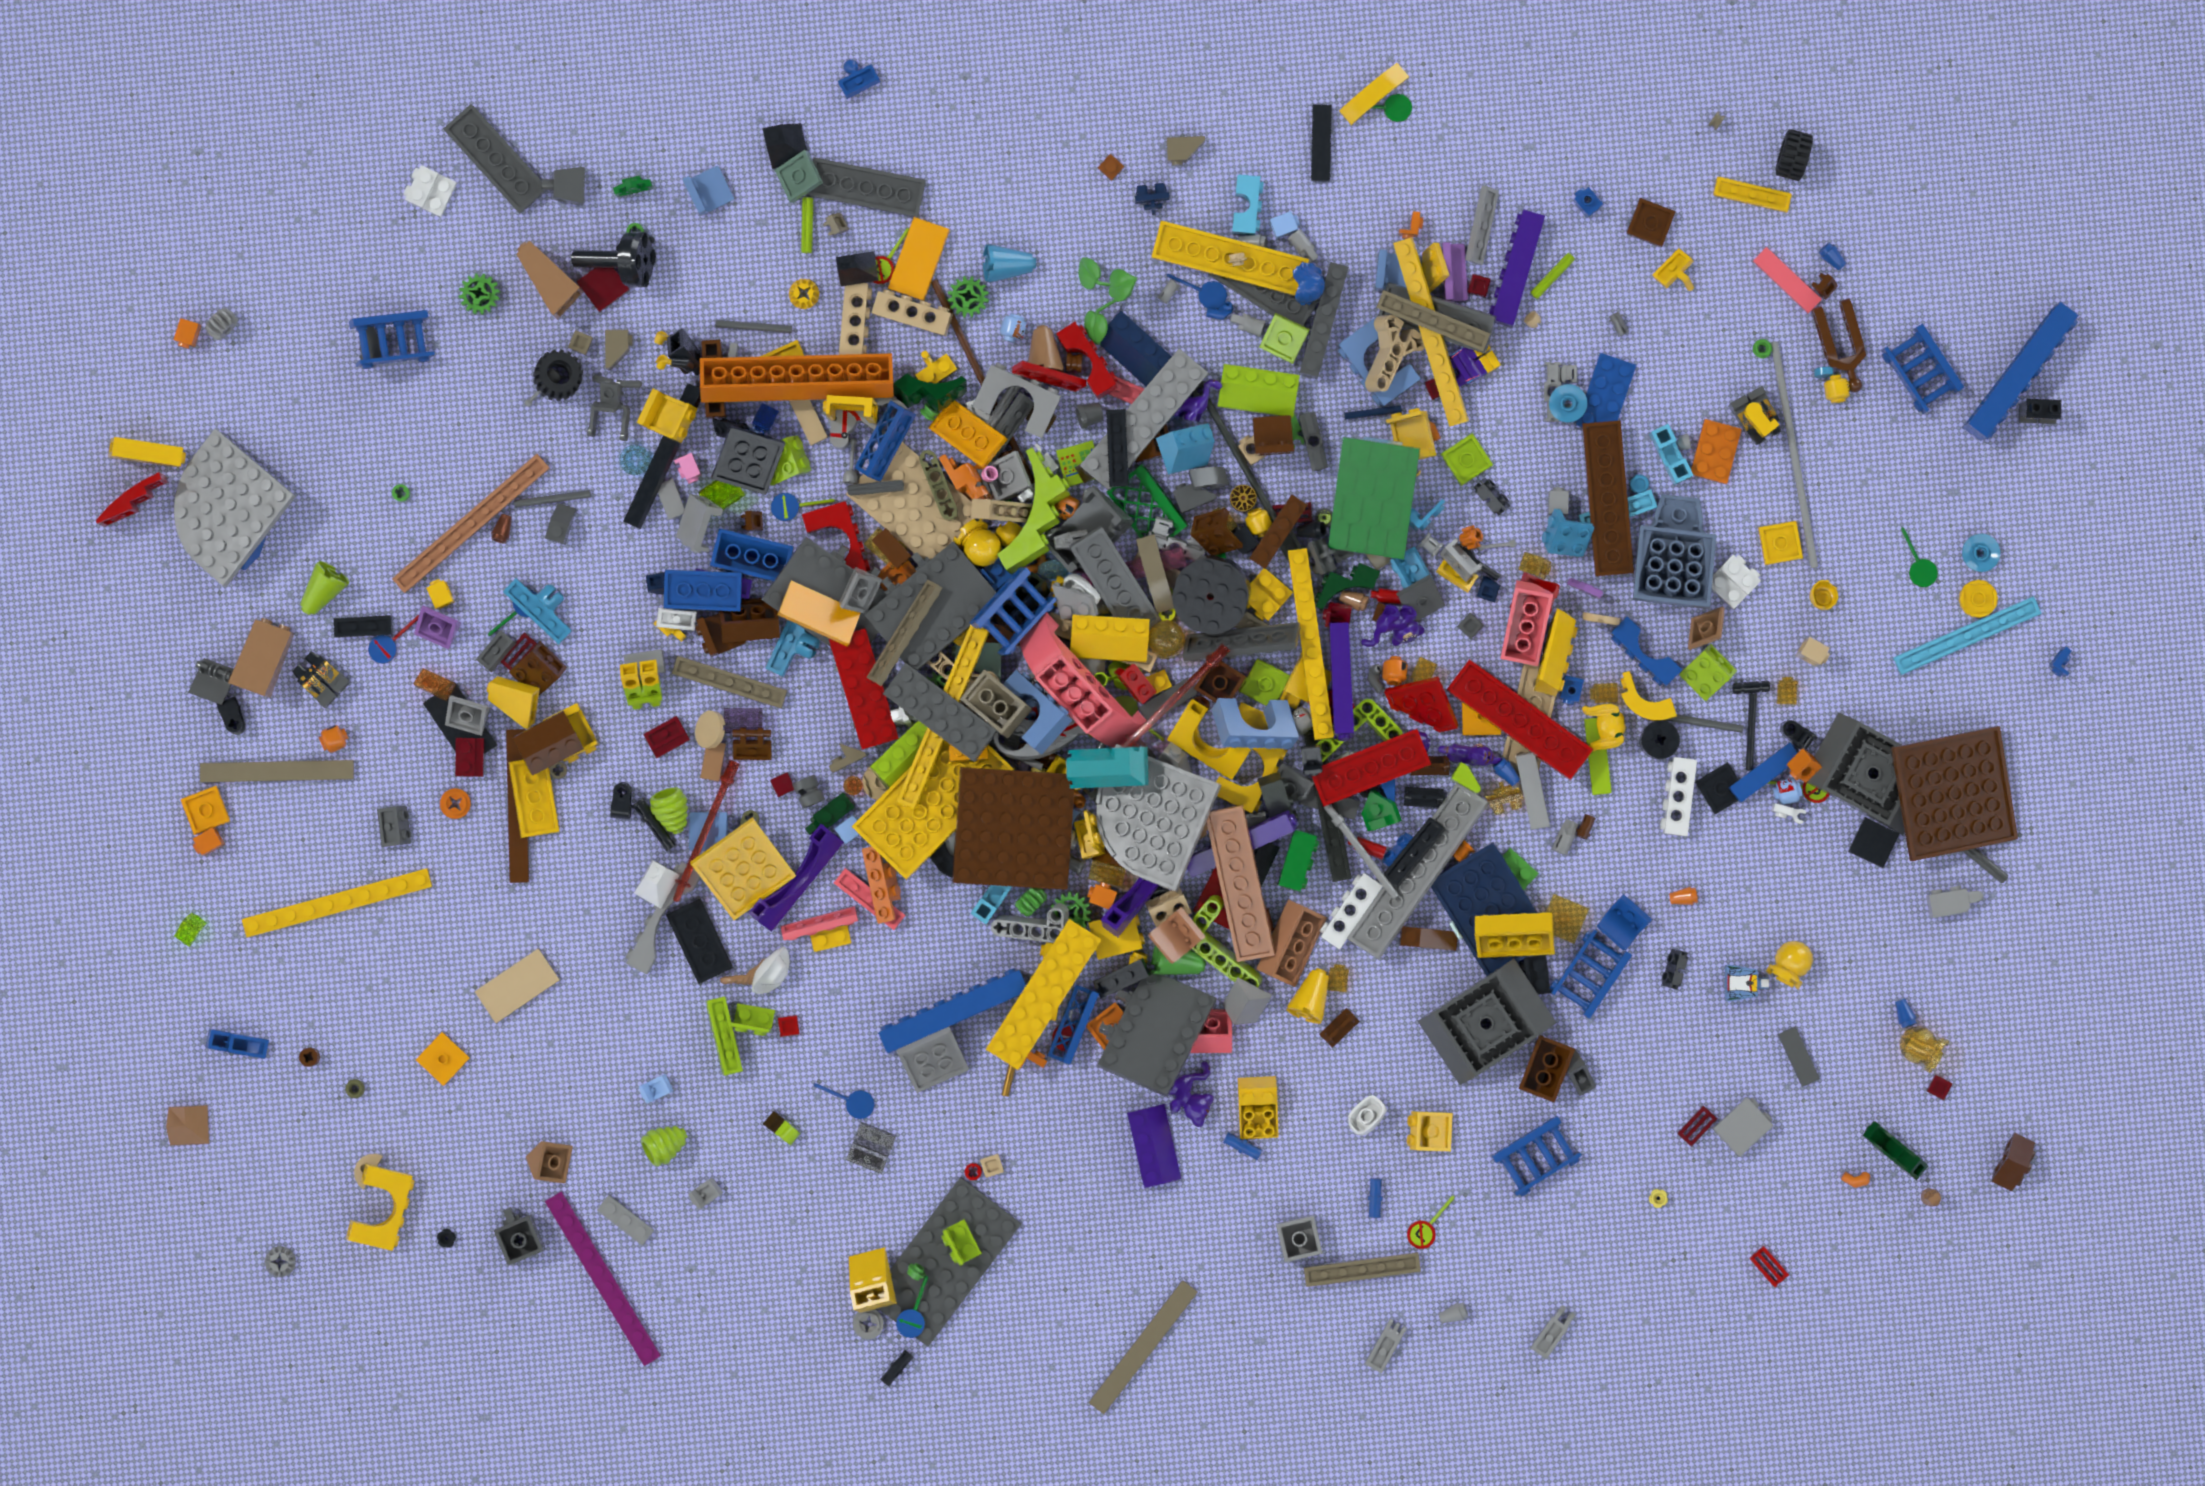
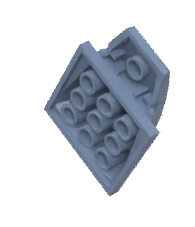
M1662 494L1652 525H1640L1633 600L1710 609L1717 535L1708 534L1703 531V514L1699 498Z

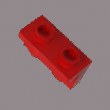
M1132 663L1125 670L1119 667L1114 671V674L1137 702L1144 704L1156 693L1154 687L1136 664Z

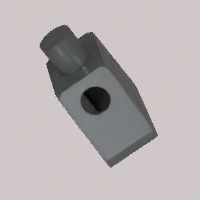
M585 167L554 170L552 179H541V190L552 191V200L579 206L584 204Z

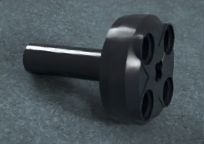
M628 232L622 236L618 251L574 250L571 255V262L573 267L618 268L620 279L625 286L641 288L648 287L656 262V252L646 232Z

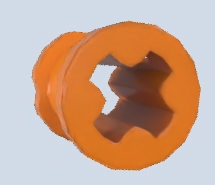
M1463 840L1454 853L1453 858L1461 862L1471 853H1474L1475 850Z

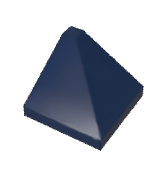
M664 572L646 575L648 593L664 595Z
M1483 575L1477 597L1495 603L1500 584Z

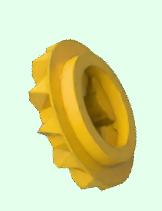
M799 279L793 282L789 288V299L795 307L809 309L817 303L819 289L813 281ZM798 288L804 291L809 289L807 293L809 300L805 297L799 298L801 293Z

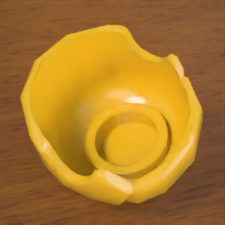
M1008 521L1004 526L1000 524L995 534L998 536L1001 546L1006 548L1023 528L1016 523Z
M1819 580L1812 586L1809 592L1811 603L1820 610L1831 609L1836 605L1839 598L1837 587L1833 586L1829 580Z

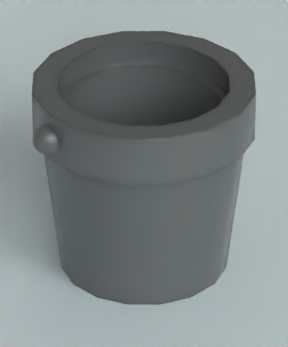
M1099 402L1076 405V414L1081 429L1104 421Z

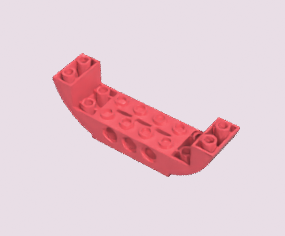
M1045 612L1019 641L1023 656L1035 675L1034 678L1059 705H1062L1069 712V716L1086 734H1090L1096 740L1115 748L1116 744L1125 747L1151 724L1138 710L1132 716L1127 713L1054 634L1059 625Z

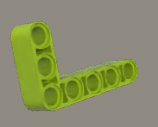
M1364 699L1353 709V717L1358 721L1357 726H1354V732L1366 722L1383 741L1390 739L1389 732L1391 731L1397 733L1398 736L1403 734L1402 730L1373 700ZM1363 704L1370 705V713H1365L1362 710ZM1376 718L1384 720L1385 724L1383 727L1376 725ZM1334 738L1320 740L1316 744H1320V748L1322 743H1327L1330 746L1329 752H1324L1321 749L1322 762L1345 741H1339Z
M1213 895L1209 897L1192 919L1206 936L1192 950L1233 982L1240 978L1249 983L1248 979L1251 978L1256 981L1254 986L1259 988L1262 983L1261 974L1245 961L1237 962L1236 955L1206 932V929L1224 906V901L1220 896ZM1210 903H1215L1218 909H1212ZM1198 917L1205 918L1207 923H1201ZM1203 943L1209 944L1211 949H1205ZM1218 955H1223L1226 961H1220ZM1233 967H1238L1241 973H1236Z

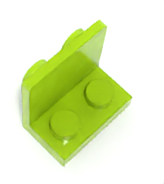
M1710 643L1679 675L1704 701H1707L1732 678L1737 670Z
M737 1003L734 1022L731 1023V1026L735 1027V1031L746 1033L748 1030H754L755 1035L766 1036L767 1033L772 1032L775 1010Z
M965 1219L943 1230L942 1240L946 1246L950 1245L952 1249L950 1255L955 1264L959 1263L961 1266L964 1262L982 1254Z

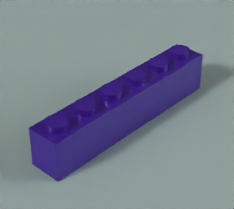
M1524 209L1521 214H1517L1515 225H1518L1516 232H1512L1509 243H1513L1511 251L1507 250L1504 258L1507 265L1505 269H1501L1499 279L1502 282L1500 287H1496L1494 298H1497L1496 303L1491 305L1489 314L1497 316L1495 321L1497 324L1511 328L1514 326L1545 215Z

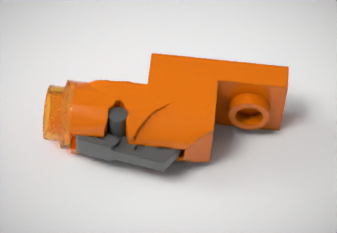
M946 454L939 457L959 493L966 492L971 499L992 500L988 482H985L981 477L982 469H976V467L968 462L958 467L953 457L949 458Z

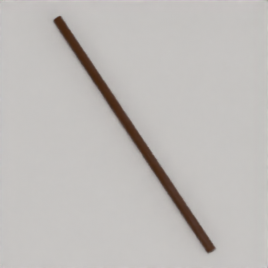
M933 280L931 285L942 307L949 309L948 313L953 314L950 324L982 386L985 376L950 308L951 306L938 280ZM997 401L992 409L993 411L998 404ZM1012 436L1008 443L1011 449L1019 452L1032 485L1035 483V479L1014 436Z

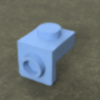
M666 1074L639 1086L641 1096L646 1103H650L673 1092Z

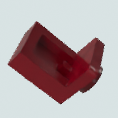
M1330 602L1328 609L1324 608L1322 620H1326L1325 627H1329V623H1349L1350 625L1352 606Z

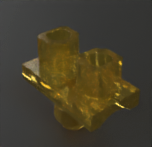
M1502 781L1498 782L1499 788L1493 789L1494 795L1486 797L1489 807L1492 808L1495 815L1504 813L1503 804L1510 803L1512 810L1522 808L1521 799H1523V795L1520 789H1512L1511 785L1504 786Z
M1092 860L1088 879L1122 887L1126 869L1119 865Z

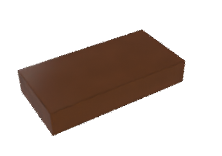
M887 528L872 539V542L896 569L900 568L911 558V555Z

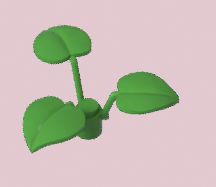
M1083 257L1080 260L1078 270L1082 286L1086 289H1093L1096 284L1109 286V295L1114 298L1098 308L1096 312L1088 311L1084 319V327L1088 337L1096 345H1100L1108 329L1106 318L1100 312L1113 303L1124 301L1127 297H1130L1137 277L1122 269H1115L1110 275V283L1101 282L1098 280L1101 276L1098 264L1088 257Z

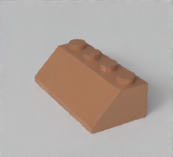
M1288 900L1272 933L1275 955L1261 958L1256 970L1296 987L1320 935V929L1327 917Z

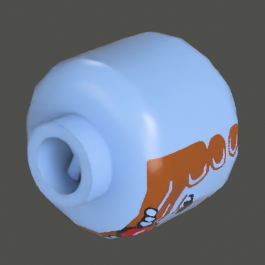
M1010 313V316L1004 317L1000 328V334L1004 336V340L1015 343V340L1023 339L1027 328V323L1024 321L1025 318Z

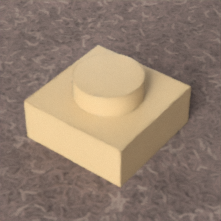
M999 1154L980 1159L986 1178L1004 1172Z

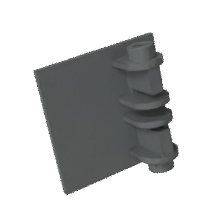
M206 658L197 661L196 668H198V672L188 693L223 705L232 685L228 682L234 669Z

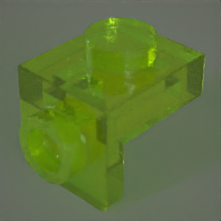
M191 912L182 921L174 937L190 947L207 923L200 916Z

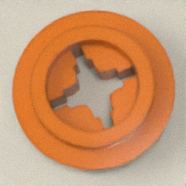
M449 789L440 799L441 811L451 819L462 818L470 810L471 800L468 794L461 789ZM451 798L454 800L462 798L459 803L461 810L456 807L449 809L453 804Z

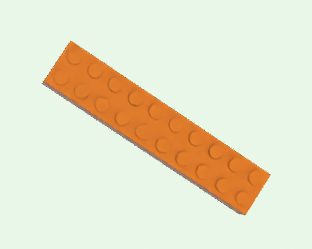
M892 353L700 358L701 403L827 399V395L893 398Z

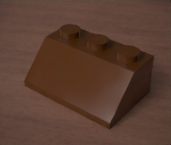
M761 598L741 599V611H719L722 643L780 638L778 611Z
M564 711L512 737L532 776L584 749Z
M1540 1035L1518 1089L1555 1103L1575 1048Z

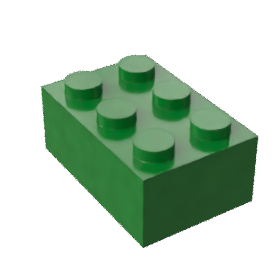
M1298 830L1293 832L1277 886L1301 892V889L1306 888L1308 878L1305 875L1307 870L1311 871L1314 861L1311 859L1312 852L1317 851L1319 841L1316 840L1317 836Z

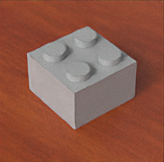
M1313 1215L1275 1223L1285 1262L1323 1254Z

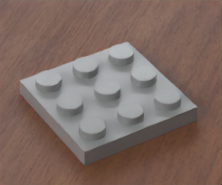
M950 1027L896 1050L916 1093L969 1070Z

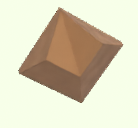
M1723 606L1691 618L1689 650L1722 638L1725 612Z
M208 1105L168 1108L166 1129L170 1146L209 1144Z
M541 1141L526 1156L533 1179L565 1184L573 1146Z

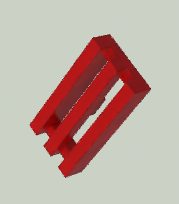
M1764 1246L1749 1258L1774 1288L1789 1276ZM1764 1252L1783 1275L1780 1276L1760 1253ZM1757 1256L1777 1278L1776 1281L1755 1260Z

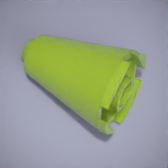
M323 561L315 564L300 602L301 610L307 615L317 614L349 584L348 578L342 572L339 575L335 571V567Z

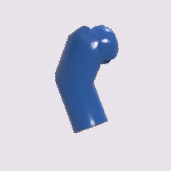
M1226 301L1218 309L1207 308L1206 317L1224 320L1232 314L1233 304Z

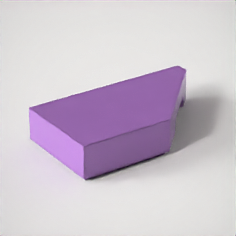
M1569 578L1567 585L1598 600L1603 594L1602 590L1582 581L1579 582Z

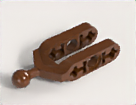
M1848 298L1839 301V305L1854 355L1838 360L1822 306L1812 309V316L1828 366L1847 372L1849 389L1855 393L1862 389V382L1856 377L1854 369L1866 357V352L1854 309Z

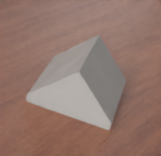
M855 567L839 600L840 607L866 614L882 579Z
M450 695L445 725L482 736L491 707Z
M1237 978L1222 1005L1234 1025L1256 1023L1272 995Z

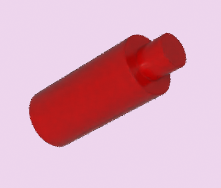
M1379 588L1378 591L1371 590L1370 598H1376L1377 602L1402 605L1396 594L1400 590Z
M1359 836L1357 837V840L1370 856L1383 859L1386 846Z

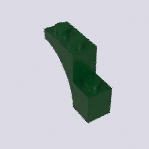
M907 373L893 383V395L907 408L918 404L924 399L937 412L947 408L954 400L961 398L967 392V380L963 376L949 382L928 383L920 381Z
M1359 563L1358 566H1353L1350 573V576L1353 577L1352 580L1334 572H1330L1329 575L1325 574L1321 583L1324 586L1322 593L1317 592L1314 599L1316 603L1315 608L1322 611L1330 598L1345 589L1358 587L1373 590L1381 571Z
M1873 1121L1862 1135L1879 1152L1893 1161L1901 1170L1916 1181L1928 1167L1920 1157L1905 1147L1876 1121Z

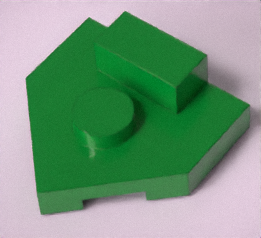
M639 175L622 179V184L613 187V190L618 198L652 190L653 184L650 179L642 180Z
M1374 789L1370 791L1361 813L1367 831H1374L1402 821L1394 801L1386 799Z

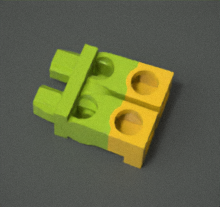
M657 660L639 662L640 676L637 662L621 664L620 678L628 706L631 705L634 710L641 709L643 703H650L652 707L660 706L662 688Z

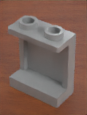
M689 494L676 537L682 541L683 545L691 547L690 550L693 552H709L710 548L704 545L702 541L711 515L721 516L723 509L706 497Z
M1744 1097L1741 1103L1712 1127L1716 1134L1738 1157L1742 1156L1774 1126L1771 1123L1773 1119L1766 1112L1762 1113L1758 1109L1760 1105L1752 1097L1750 1099Z

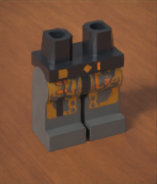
M1763 386L1728 405L1745 432L1746 437L1751 438L1755 445L1764 442L1766 439L1759 435L1745 417V407L1752 402L1759 403L1763 413L1770 422L1774 419L1777 422L1780 420ZM1780 425L1770 432L1772 437L1781 432Z
M2026 399V401L2019 404L2018 423L2036 424L2038 419V424H2056V420L2061 419L2062 400Z
M311 651L304 658L311 664L308 670H305L299 664L292 672L298 678L297 682L323 708H327L338 697L337 694H340L352 681L323 656H319ZM324 682H326L335 692H333Z

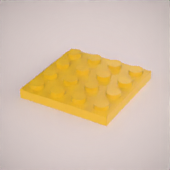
M753 817L690 862L733 920H736L750 910L760 898L762 900L796 877L794 871Z

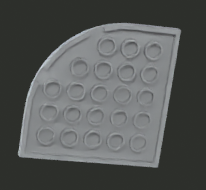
M214 429L192 457L178 483L174 501V519L177 534L189 556L222 586L227 587L296 496L224 434Z
M1118 744L1115 746V748H1126ZM1148 756L1149 785L1098 788L1096 797L1097 827L1106 849L1123 868L1142 879L1177 892L1221 784Z

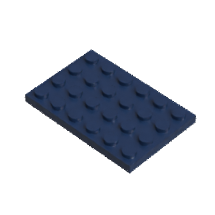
M1494 841L1439 874L1431 888L1450 919L1455 923L1457 930L1462 935L1486 976L1512 959H1515L1518 963L1528 957L1478 958L1475 916L1538 913Z

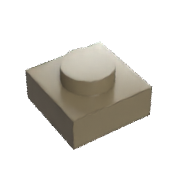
M575 330L568 348L587 355L593 337Z

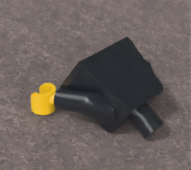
M681 328L675 333L670 334V336L664 331L657 332L654 342L663 345L665 340L667 341L668 357L659 355L655 363H658L656 368L664 370L668 364L670 367H678L684 374L692 371L695 375H699L700 351L685 330Z

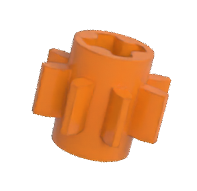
M1474 525L1462 528L1463 533L1459 535L1461 545L1467 547L1468 550L1480 547L1479 542L1483 540L1481 530L1475 528Z

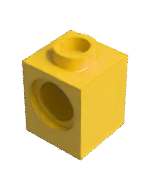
M436 579L429 583V587H426L435 609L439 610L455 603L445 580Z

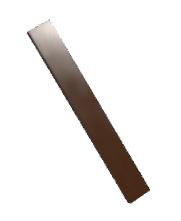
M526 729L506 730L510 883H529L528 837L521 838L508 764V762L523 760L512 737Z

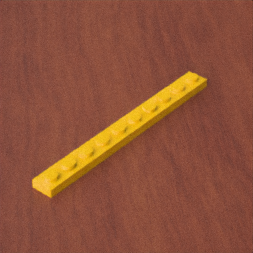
M1413 237L1393 243L1410 300L1435 311ZM1419 326L1449 427L1469 421L1443 335Z
M1307 548L1289 550L1288 558L1297 621L1300 623L1301 628L1299 635L1314 740L1334 738Z
M971 624L943 691L959 703L989 634L987 629L982 627L974 628ZM928 727L897 799V802L914 809L918 805L944 742L943 738Z
M428 868L247 917L242 919L246 938L431 888L433 885Z

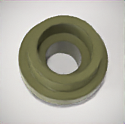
M353 1079L346 1084L345 1091L349 1097L359 1098L364 1094L365 1086L362 1081ZM354 1085H357L359 1087V1090L356 1093L352 1090V1087Z

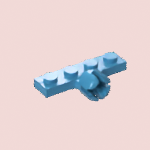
M515 578L503 593L559 645L572 631L554 612L564 600L563 595L559 591L550 598V595L556 590L550 584L546 585L538 594H534L518 578Z
M788 620L765 669L784 677L795 654L808 659L815 656L817 652L808 647L810 645L818 649L820 645L819 639L808 634L798 624Z

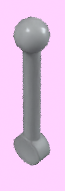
M1510 540L1506 543L1489 545L1480 544L1481 546L1477 550L1482 551L1487 548L1504 546L1513 548L1516 546V541Z

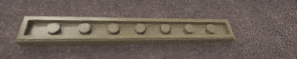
M354 760L200 763V782L354 779Z
M1184 1280L1181 1281L1091 1398L1089 1403L1102 1414H1105L1198 1291Z

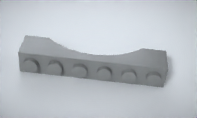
M683 862L680 865L676 864L673 869L675 873L679 874V877L662 908L653 906L655 908L653 915L649 914L644 922L646 928L643 932L640 931L635 939V942H637L635 948H630L625 957L628 959L626 964L644 974L649 973L657 959L655 949L656 933L663 914L675 900L693 891L701 878L693 867Z

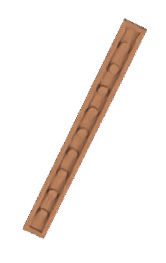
M538 454L533 456L395 575L392 580L404 593H407L550 469L549 466Z

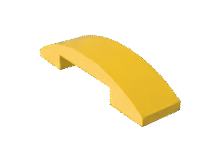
M1398 63L1394 64L1353 97L1339 112L1350 125H1353L1392 90H1395L1406 81L1409 76Z

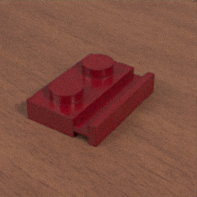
M677 716L643 734L656 759L690 741Z
M456 738V777H484V738Z

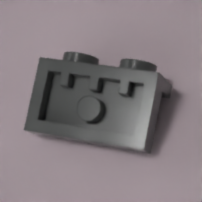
M407 806L377 809L381 847L411 844Z

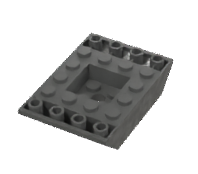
M1838 713L1814 756L1822 768L1807 783L1895 832L1904 835L1905 830L1891 747L1900 746L1901 744L1853 718ZM1870 768L1878 770V777L1876 779H1871L1868 776Z
M1515 959L1510 960L1418 1020V1023L1459 1085L1478 1076L1557 1023ZM1482 1019H1490L1492 1026L1489 1029H1484L1481 1026Z

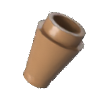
M1343 590L1339 601L1346 605H1351L1353 609L1359 612L1360 610L1365 611L1369 597L1365 596L1364 593Z

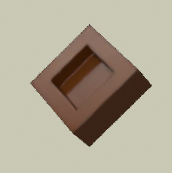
M1111 154L1098 166V170L1110 181H1113L1124 169V166Z

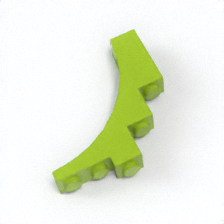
M1033 447L1026 451L1035 477V495L1030 515L1019 535L1009 546L997 554L1003 566L1010 574L1050 551L1047 546L1049 541L1044 532L1060 523L1057 518L1060 514L1054 505L1071 495L1068 491L1070 486L1066 479H1061L1057 474L1054 476L1050 467H1045L1043 463L1045 458L1040 451L1036 452Z

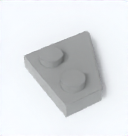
M1058 582L1052 585L1061 619L1072 618V615L1096 616L1098 614L1094 595L1086 592L1082 593L1072 587L1070 589L1060 586L1061 583Z

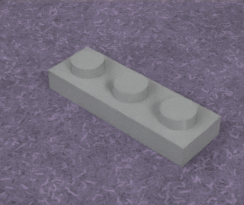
M610 1195L606 1197L597 1209L598 1212L640 1245H643L654 1232L653 1228Z

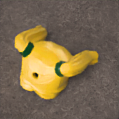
M1601 704L1593 707L1586 705L1582 707L1585 715L1597 716L1596 725L1600 739L1589 745L1594 749L1593 752L1616 748L1624 743L1623 734L1626 730L1624 716L1620 713L1617 705Z

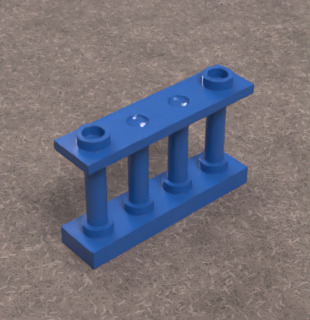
M421 310L353 318L350 320V329H356V332L359 333L363 360H359L356 363V367L362 366V369L374 368V365L411 360H418L419 363L430 361L429 358L433 357L435 352H426L422 329L423 321L428 318V311ZM412 322V325H414L419 353L408 354L403 328L405 323ZM393 324V327H396L400 355L389 357L385 328L386 325ZM367 327H375L377 329L381 358H370L366 334Z
M1922 323L1913 329L1915 332L1913 337L1891 351L1888 347H1885L1881 350L1883 352L1881 356L1887 364L1890 363L1915 401L1913 405L1916 410L1924 414L1929 411L1926 405L1949 390L1957 393L1964 386ZM1916 343H1922L1925 347L1924 352L1901 367L1895 357ZM1928 358L1933 359L1936 364L1935 368L1911 383L1905 373ZM1943 374L1946 379L1945 384L1922 399L1916 389L1937 375Z
M1026 567L1018 568L969 622L974 628L985 627L1003 646L998 651L999 655H1010L1017 648L1016 644L1045 612L1048 613L1053 609V604L1057 600L1055 597H1047L1045 599L1029 583L1027 577L1031 572ZM1019 586H1023L1040 604L1034 613L1015 595V590ZM1006 600H1010L1028 618L1021 627L1003 609L1002 604ZM993 614H998L1015 632L1009 640L990 622V617Z
M1595 929L1585 933L1582 938L1584 943L1559 980L1555 978L1549 987L1552 989L1550 994L1555 995L1558 991L1581 1006L1584 1011L1582 1015L1587 1019H1590L1632 957V954L1624 951L1623 954L1621 952L1617 953L1594 936L1597 933ZM1589 943L1614 959L1616 964L1613 969L1605 968L1583 953ZM1579 959L1603 975L1605 980L1602 985H1596L1573 969ZM1568 975L1593 991L1594 997L1591 1001H1585L1562 985Z
M1554 1116L1491 1155L1495 1163H1503L1518 1187L1513 1192L1516 1196L1520 1194L1522 1197L1531 1191L1530 1187L1569 1164L1571 1167L1580 1161L1579 1157L1582 1154L1580 1152L1573 1154L1559 1131L1560 1127L1558 1125L1562 1122L1558 1116ZM1547 1131L1553 1134L1567 1159L1559 1164L1556 1163L1542 1140V1135ZM1531 1141L1533 1144L1536 1143L1551 1168L1543 1174L1539 1172L1526 1151V1144ZM1515 1151L1517 1154H1520L1535 1178L1527 1184H1524L1509 1160V1155Z

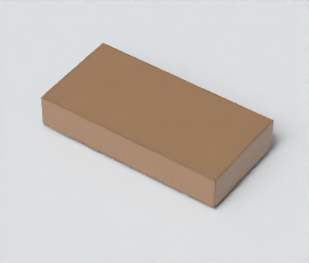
M720 743L715 748L705 749L700 778L720 782L726 749L725 743Z

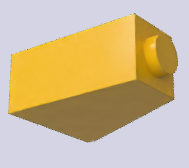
M499 676L488 683V700L523 728L528 729L535 723L540 688Z

